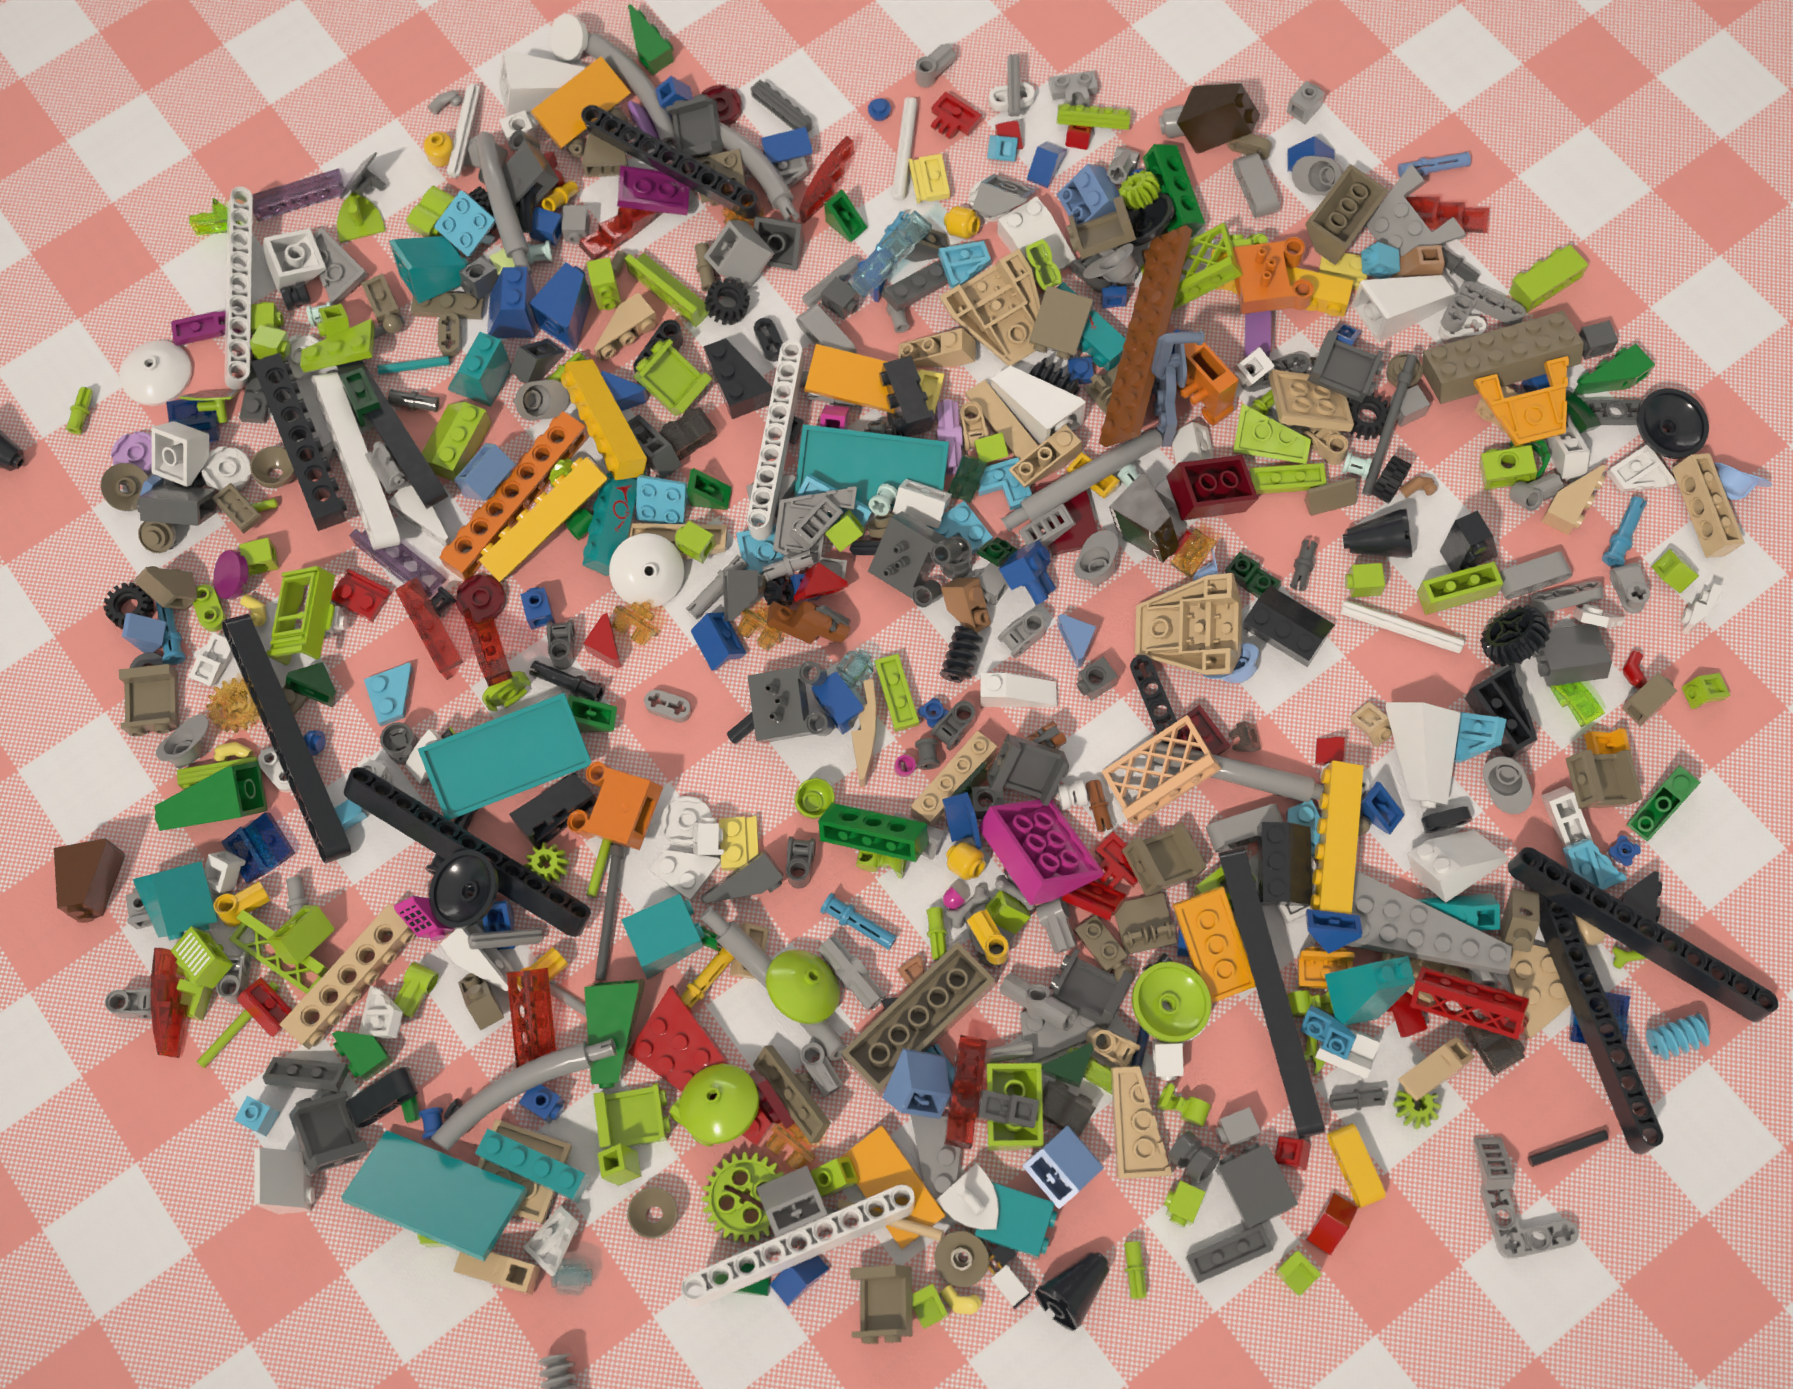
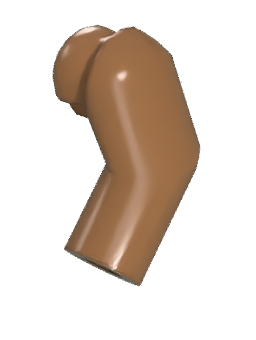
M1418 476L1400 487L1399 490L1407 498L1418 490L1425 491L1426 495L1430 496L1437 491L1438 487L1434 484L1435 481L1432 478Z

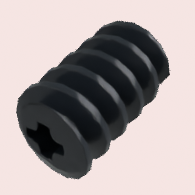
M1047 358L1038 362L1029 373L1075 396H1078L1080 392L1078 387L1079 378L1070 382L1071 373L1062 377L1064 369L1060 368L1054 372L1056 364L1052 363L1047 367Z
M955 626V632L951 636L952 642L948 645L949 651L945 655L947 660H944L942 664L944 669H941L939 674L948 681L962 683L964 679L970 680L972 678V675L966 671L974 670L975 666L969 663V661L978 660V657L972 652H980L981 648L975 643H983L984 639L969 628Z

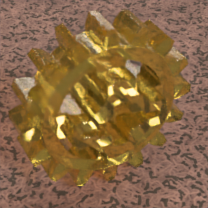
M232 678L231 684H227L224 680L222 681L223 687L221 689L216 686L214 687L215 695H208V698L212 701V703L206 705V708L211 711L208 717L216 727H221L225 732H228L231 728L235 733H238L239 727H243L247 731V724L251 722L255 725L257 722L254 717L259 716L245 681L242 679L239 683L235 678ZM247 694L250 696V704L247 703ZM220 707L223 708V717L220 714Z

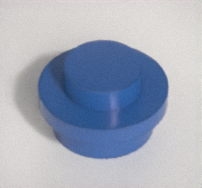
M877 98L869 103L868 113L874 120L883 121L890 115L891 106L887 100Z
M310 730L304 735L303 738L311 755H316L324 749L326 739L322 731Z

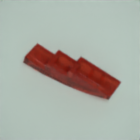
M847 135L830 152L818 168L805 192L799 208L800 220L803 224L836 194L835 183L845 175L844 163L854 155V141Z
M1406 197V200L1428 228L1437 229L1451 218H1454L1464 232H1488L1490 208H1465V202H1440V197Z
M620 207L616 216L599 224L598 231L580 239L579 247L592 260H597L630 240L650 225L663 212Z
M154 948L150 1004L157 1055L180 1058L188 1005L180 1004L182 992L176 988L179 980H184V978L176 977L177 958L171 950Z
M960 1035L944 1145L970 1150L972 1148L980 1090L983 1083L987 1040Z

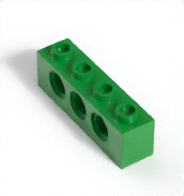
M1154 144L1142 159L1147 172L1151 171L1155 175L1161 189L1159 193L1169 196L1174 204V214L1167 226L1168 232L1187 225L1192 229L1191 237H1194L1204 226L1205 221L1177 145Z
M831 803L818 820L820 841L912 862L918 860L928 845L927 823L836 803Z

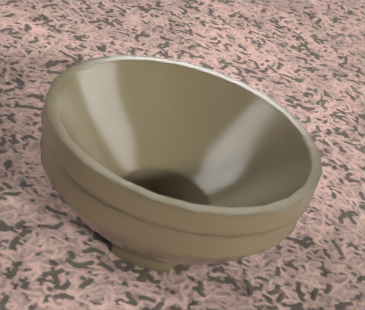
M269 446L258 451L251 459V474L255 481L263 487H282L288 484L295 475L285 448ZM273 469L283 471L279 478L273 479L269 477V473Z
M657 1187L643 1189L629 1203L627 1212L628 1222L631 1228L641 1237L648 1239L663 1237L676 1224L678 1217L677 1204L674 1198L663 1189ZM652 1207H659L663 1213L662 1219L657 1223H651L647 1219V1212Z

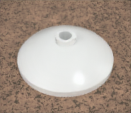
M164 340L150 341L136 347L127 355L120 370V382L125 393L133 401L146 406L163 405L175 400L186 390L192 377V364L187 353L173 342Z
M651 533L637 534L624 540L615 549L610 560L609 577L615 592L625 602L640 608H654L667 603L677 594L684 578V564L677 548L666 538ZM647 566L653 568V573L650 576H647L644 572Z

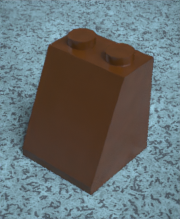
M106 838L55 847L54 863L57 908L80 923L91 922L95 917L103 916L125 858L124 852Z

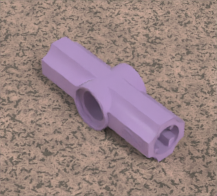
M943 400L937 403V441L950 442L946 474L956 475L962 472L963 468L961 448H963L962 427L959 426L958 402Z

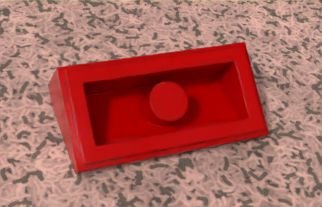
M262 977L246 988L237 998V1001L271 1037H274L283 1029L279 1024L292 1011Z

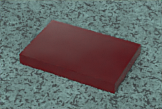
M1051 483L1035 486V493ZM1087 490L1064 503L1076 524L1049 545L1052 556L1082 550L1086 540L1092 534L1098 532ZM1059 515L1057 518L1059 522L1063 524L1064 520L1062 519L1061 515ZM1053 522L1049 523L1052 529L1056 528Z

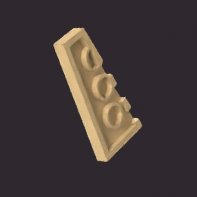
M631 523L628 538L643 533L656 534L666 538L677 548L675 535L678 529L686 524ZM696 524L714 534L716 546L709 555L726 552L727 525ZM679 551L683 561L693 559Z
M1140 1066L1111 1067L1117 1178L1173 1176L1157 1128L1156 1118L1153 1115L1149 1102L1150 1099Z

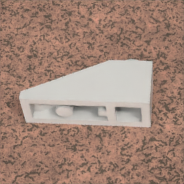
M1567 415L1566 433L1547 438L1554 466L1562 479L1585 476L1587 474L1590 454L1588 447Z
M411 484L408 487L399 489L389 500L388 503L395 514L444 547L451 544L433 506L426 509Z
M981 673L980 707H1057L1056 682L1009 673Z
M1564 786L1541 795L1550 821L1563 847L1583 839H1589L1593 842L1582 811L1578 808L1574 791Z
M477 923L468 928L456 929L440 943L446 955L459 967L505 991L517 985V973L496 947L484 949L469 948L468 937L474 933H484Z

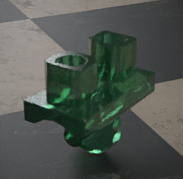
M965 454L962 455L948 493L952 494L951 498H958L968 503L972 502L976 490H979L981 487L980 480L988 464L985 460Z

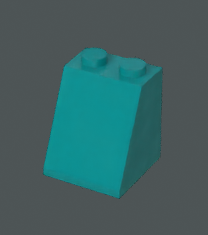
M444 236L392 239L389 241L399 276L418 304L461 286L462 280L459 271L469 264L465 257H460L459 249Z
M479 332L453 377L448 391L491 407L512 366L502 340Z
M202 861L133 879L158 938L168 936L169 941L178 939L191 926L205 931L210 929L209 924L218 922Z
M677 894L621 919L647 979L703 947L701 939L705 937L699 922L693 923L690 915L695 914L688 899L683 901L681 894Z
M1409 956L1369 963L1325 974L1335 1019L1345 1026L1379 1019L1415 983Z

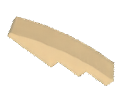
M873 679L863 680L867 704L863 705L864 711L858 714L861 730L851 731L860 787L866 786L873 762L876 742L877 709Z

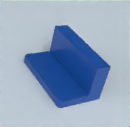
M806 127L761 138L763 153L772 164L809 156L813 153Z
M724 612L706 613L691 629V633L712 671L718 670L726 660L741 659L747 653L731 623L724 622Z
M838 672L829 675L822 685L811 687L814 698L825 713L832 717L834 725L843 735L851 730L848 721L863 712L864 707Z
M968 793L942 799L951 841L954 842L972 837L976 848L981 849L976 814Z

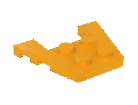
M1568 356L1544 363L1550 385L1548 388L1504 398L1497 374L1473 381L1474 386L1515 447L1566 433Z

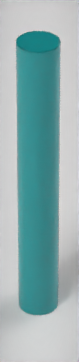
M449 356L377 365L378 374L381 375L447 366L451 363Z

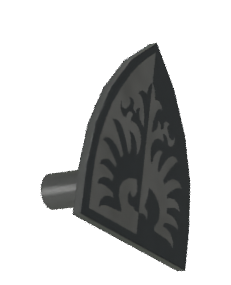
M377 152L361 163L340 196L341 200L361 176L363 179L354 190L358 195L362 196L370 184L380 191L384 188L386 183L367 169L378 154Z

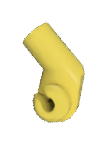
M245 594L240 604L251 610L250 616L254 626L260 627L264 625L267 620L265 604Z
M238 742L220 744L214 749V759L217 762H225L228 760V756L232 755L241 759L253 757L254 755L253 750Z
M948 1285L940 1292L950 1308L957 1314H974L982 1305L979 1296L972 1294L970 1297L959 1296L951 1285Z

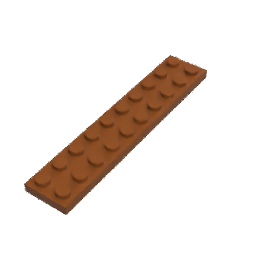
M1187 225L1156 237L1149 245L1150 249L1144 264V272L1139 284L1137 299L1134 303L1132 318L1128 325L1126 341L1123 345L1116 379L1112 386V394L1107 406L1105 421L1101 428L1099 443L1104 447L1139 437L1141 434L1155 375L1151 371V365L1157 341L1160 336L1167 332L1192 234V229Z

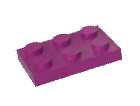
M620 166L617 207L687 216L689 187L657 170Z

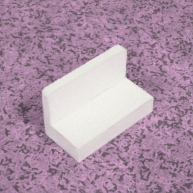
M1191 422L1175 431L1172 446L1176 465L1180 462L1214 458L1208 427Z
M905 479L898 488L893 514L896 515L903 511L925 525L939 528L944 510L949 505L952 494Z
M1347 1027L1357 1037L1348 1059L1345 1060L1322 1049L1323 1042H1319L1315 1058L1366 1079L1371 1071L1373 1058L1380 1045L1378 1039Z

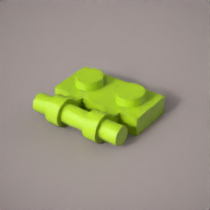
M1263 233L1249 235L1247 239H1243V234L1230 235L1233 247L1264 244L1268 241Z

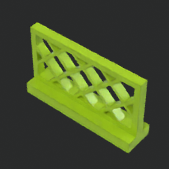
M1225 223L1190 240L1184 264L1187 259L1194 260L1189 271L1182 269L1181 274L1186 276L1184 280L1179 282L1172 311L1243 275L1241 267L1237 264L1229 231ZM1222 233L1223 237L1219 244H1212L1214 237ZM1202 246L1197 256L1190 254L1194 247ZM1208 248L1215 249L1210 260L1203 258ZM1221 252L1227 253V258L1216 262ZM1200 262L1207 264L1205 269L1195 273ZM1144 264L1140 266L1142 276L1144 272Z

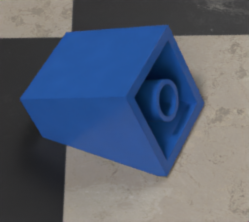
M565 262L531 300L529 305L537 327L572 351H575L578 347L592 298L584 271L578 266L573 267Z
M503 267L490 293L488 335L496 338H535L536 321L529 303L537 293L527 267Z

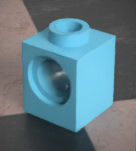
M1376 242L1361 251L1362 273L1378 279H1387L1400 271L1399 249Z
M247 1096L234 1121L267 1136L280 1112Z

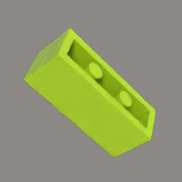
M1570 244L1563 249L1558 248L1545 261L1539 260L1530 271L1525 274L1521 272L1512 280L1513 284L1509 294L1528 313L1582 278L1589 264Z
M1494 561L1422 581L1417 595L1425 615L1496 596L1503 586V581Z

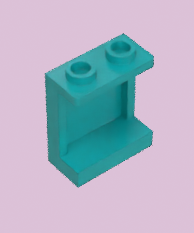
M992 1182L998 1198L999 1216L997 1229H976L975 1236L979 1237L983 1242L986 1240L1033 1256L1032 1258L1038 1260L1040 1253L1045 1255L1050 1238L1045 1237L1047 1227L1053 1228L1058 1212L1053 1210L1054 1203Z

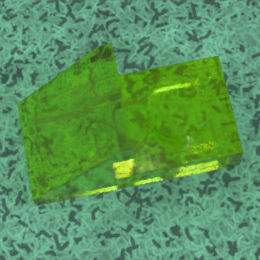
M212 198V213L189 215V224L196 236L227 233L228 208L217 199Z

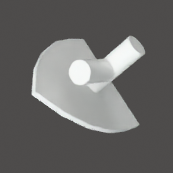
M976 1163L936 1201L954 1220L965 1226L980 1230L997 1229L999 1216L998 1198L989 1177Z

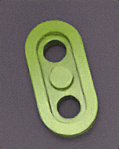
M207 584L199 585L196 587L198 598L193 602L199 623L209 632L219 631L222 629V621L226 619L220 598L212 586ZM207 593L204 598H200L202 594ZM214 614V617L208 620V616Z

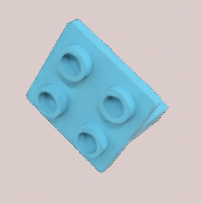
M461 190L434 227L462 253L470 257L480 243L491 244L495 239V236L489 231L496 221L481 205L465 191Z
M639 475L637 478L636 520L656 524H685V509L689 503L687 484Z

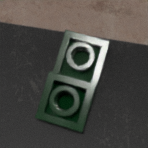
M1566 390L1567 415H1571L1573 424L1579 432H1588L1601 426L1600 421L1590 407L1577 395Z
M997 537L993 541L988 540L977 551V555L997 567H1001L1018 549L1010 545L1009 542Z
M1241 552L1236 555L1225 569V573L1234 574L1237 584L1258 599L1269 586L1277 590L1281 586L1280 580L1261 570L1258 562Z

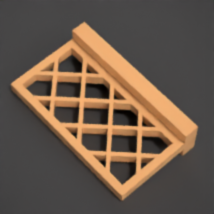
M1186 715L1101 772L1120 803L1126 819L1137 825L1222 768L1213 757L1191 718ZM1187 725L1190 729L1188 741L1176 739L1178 730ZM1161 741L1169 742L1166 755L1155 753L1156 746ZM1175 743L1186 745L1183 758L1172 756ZM1192 746L1201 748L1205 754L1197 761L1188 760ZM1140 755L1148 756L1145 769L1133 767L1135 759ZM1153 757L1165 759L1161 773L1150 771ZM1170 760L1182 763L1180 771L1175 775L1167 774ZM1118 769L1126 770L1123 783L1114 782L1111 774ZM1132 771L1143 773L1140 787L1128 785ZM1149 775L1160 777L1158 786L1154 789L1145 788ZM1127 789L1137 790L1136 800L1128 805L1125 801Z

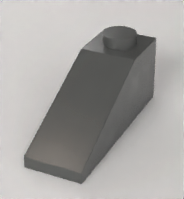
M638 414L627 422L647 458L646 463L661 479L671 475L682 466L672 445L643 417Z
M764 849L702 894L701 900L703 903L762 894L766 890L772 892L782 884L780 880L783 879V872L766 849Z

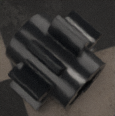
M775 578L773 582L766 583L767 587L764 589V598L767 605H771L773 601L783 606L792 604L791 601L795 593L791 582H784L783 578Z

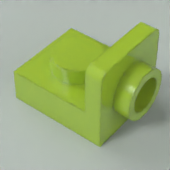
M1720 673L1698 676L1682 686V691L1691 709H1697L1708 702L1725 700L1731 696Z

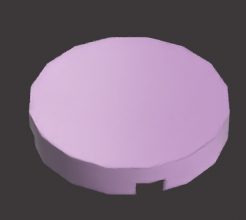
M141 431L130 435H123L115 442L111 450L113 465L130 463L141 468L147 475L152 472V436Z

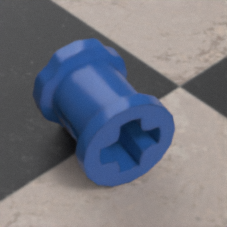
M442 1107L428 1108L419 1112V1117L423 1120L425 1132L422 1135L423 1140H432L431 1137L443 1125L441 1118L443 1113Z

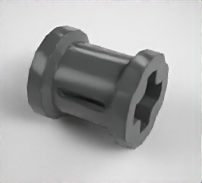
M925 738L915 742V748L918 749L919 753L918 769L931 770L940 766V761L937 760L936 756L937 739Z

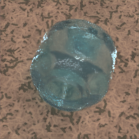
M850 650L846 652L838 663L836 670L847 686L854 688L855 686L861 687L864 685L863 680H868L874 671V666L870 661L871 656L863 650L858 652Z
M563 1258L556 1274L553 1277L551 1276V1288H555L559 1295H582L585 1287L591 1286L592 1269H587L586 1262L583 1259Z

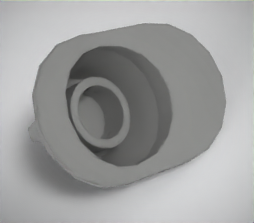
M1304 156L1293 166L1292 180L1296 188L1303 193L1326 196L1344 171L1342 166L1333 159Z
M1126 244L1113 253L1094 261L1084 270V278L1091 279L1102 276L1109 282L1117 283L1131 277L1139 270L1131 254L1134 249L1133 244Z
M557 380L533 381L524 384L517 391L513 403H515L520 416L526 420L549 419L559 416L562 411L566 410L569 403V394L566 387H563L562 383Z
M1108 530L1098 531L1086 540L1074 566V572L1078 578L1087 580L1093 586L1098 587L1113 575L1115 570L1114 558L1119 547V540L1114 532Z
M195 715L183 722L169 737L159 744L156 749L158 759L170 761L176 768L181 769L199 758L203 744L201 739L209 727L207 717Z
M1506 755L1488 760L1484 765L1482 774L1496 807L1509 814H1520L1527 810L1531 805L1533 794L1525 768L1521 762Z

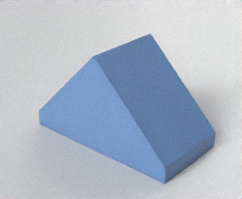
M126 613L122 637L143 653H154L162 646L166 622L133 613Z
M1061 614L1058 616L1057 626L1076 667L1080 668L1094 639L1096 626Z

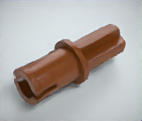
M1091 780L1086 783V789L1091 804L1089 810L1093 812L1097 832L1105 831L1103 820L1107 831L1111 830L1114 827L1108 811L1109 802L1105 800L1101 781Z

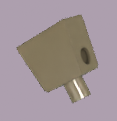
M591 133L588 134L582 160L585 177L619 176L620 166H628L626 153Z
M1512 888L1500 924L1501 941L1512 946L1513 950L1530 952L1540 923L1539 893ZM1525 908L1526 916L1521 914L1519 910Z

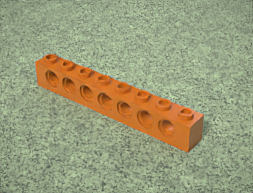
M564 411L558 417L552 419L549 428L543 435L541 434L536 438L534 446L528 453L526 452L520 457L518 465L512 470L511 475L496 489L495 494L482 507L475 510L469 523L466 526H462L452 543L443 548L439 558L445 568L464 581L477 572L483 565L479 561L483 556L480 552L490 543L495 545L501 539L498 535L507 526L513 528L519 522L516 518L526 508L529 510L534 504L535 499L551 483L549 480L550 472L559 460L571 459L589 438L584 424ZM559 438L564 439L559 443H555V441ZM548 456V459L539 461L542 457ZM533 474V477L530 479H524L525 476ZM518 492L515 497H509L510 494ZM503 511L500 515L493 516L495 512ZM488 529L484 534H478L480 530ZM465 548H472L469 552L462 553Z

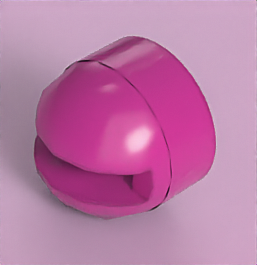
M909 755L899 756L894 764V770L900 777L910 776L916 767L914 759ZM901 762H904L905 772L902 771Z
M952 886L943 895V903L949 909H957L966 902Z

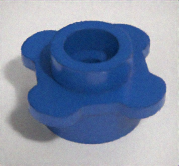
M933 698L920 707L918 713L919 716L926 719L927 725L933 728L939 720L945 717L948 710L943 708L939 699Z
M1624 835L1619 836L1615 846L1609 848V855L1615 861L1622 863L1623 866H1630L1633 863L1632 859L1634 856L1641 852L1640 846L1632 844Z

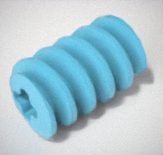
M1696 1013L1695 1016L1689 1015L1685 1019H1677L1675 1023L1668 1022L1665 1026L1659 1025L1655 1030L1651 1028L1646 1030V1041L1651 1052L1656 1056L1660 1054L1665 1061L1669 1059V1051L1674 1057H1678L1680 1053L1679 1047L1683 1053L1687 1054L1690 1051L1689 1044L1694 1050L1700 1048L1699 1041L1705 1047L1710 1045L1709 1030L1705 1019L1700 1013Z

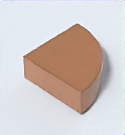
M917 955L897 969L908 987L924 974L923 961L920 955Z

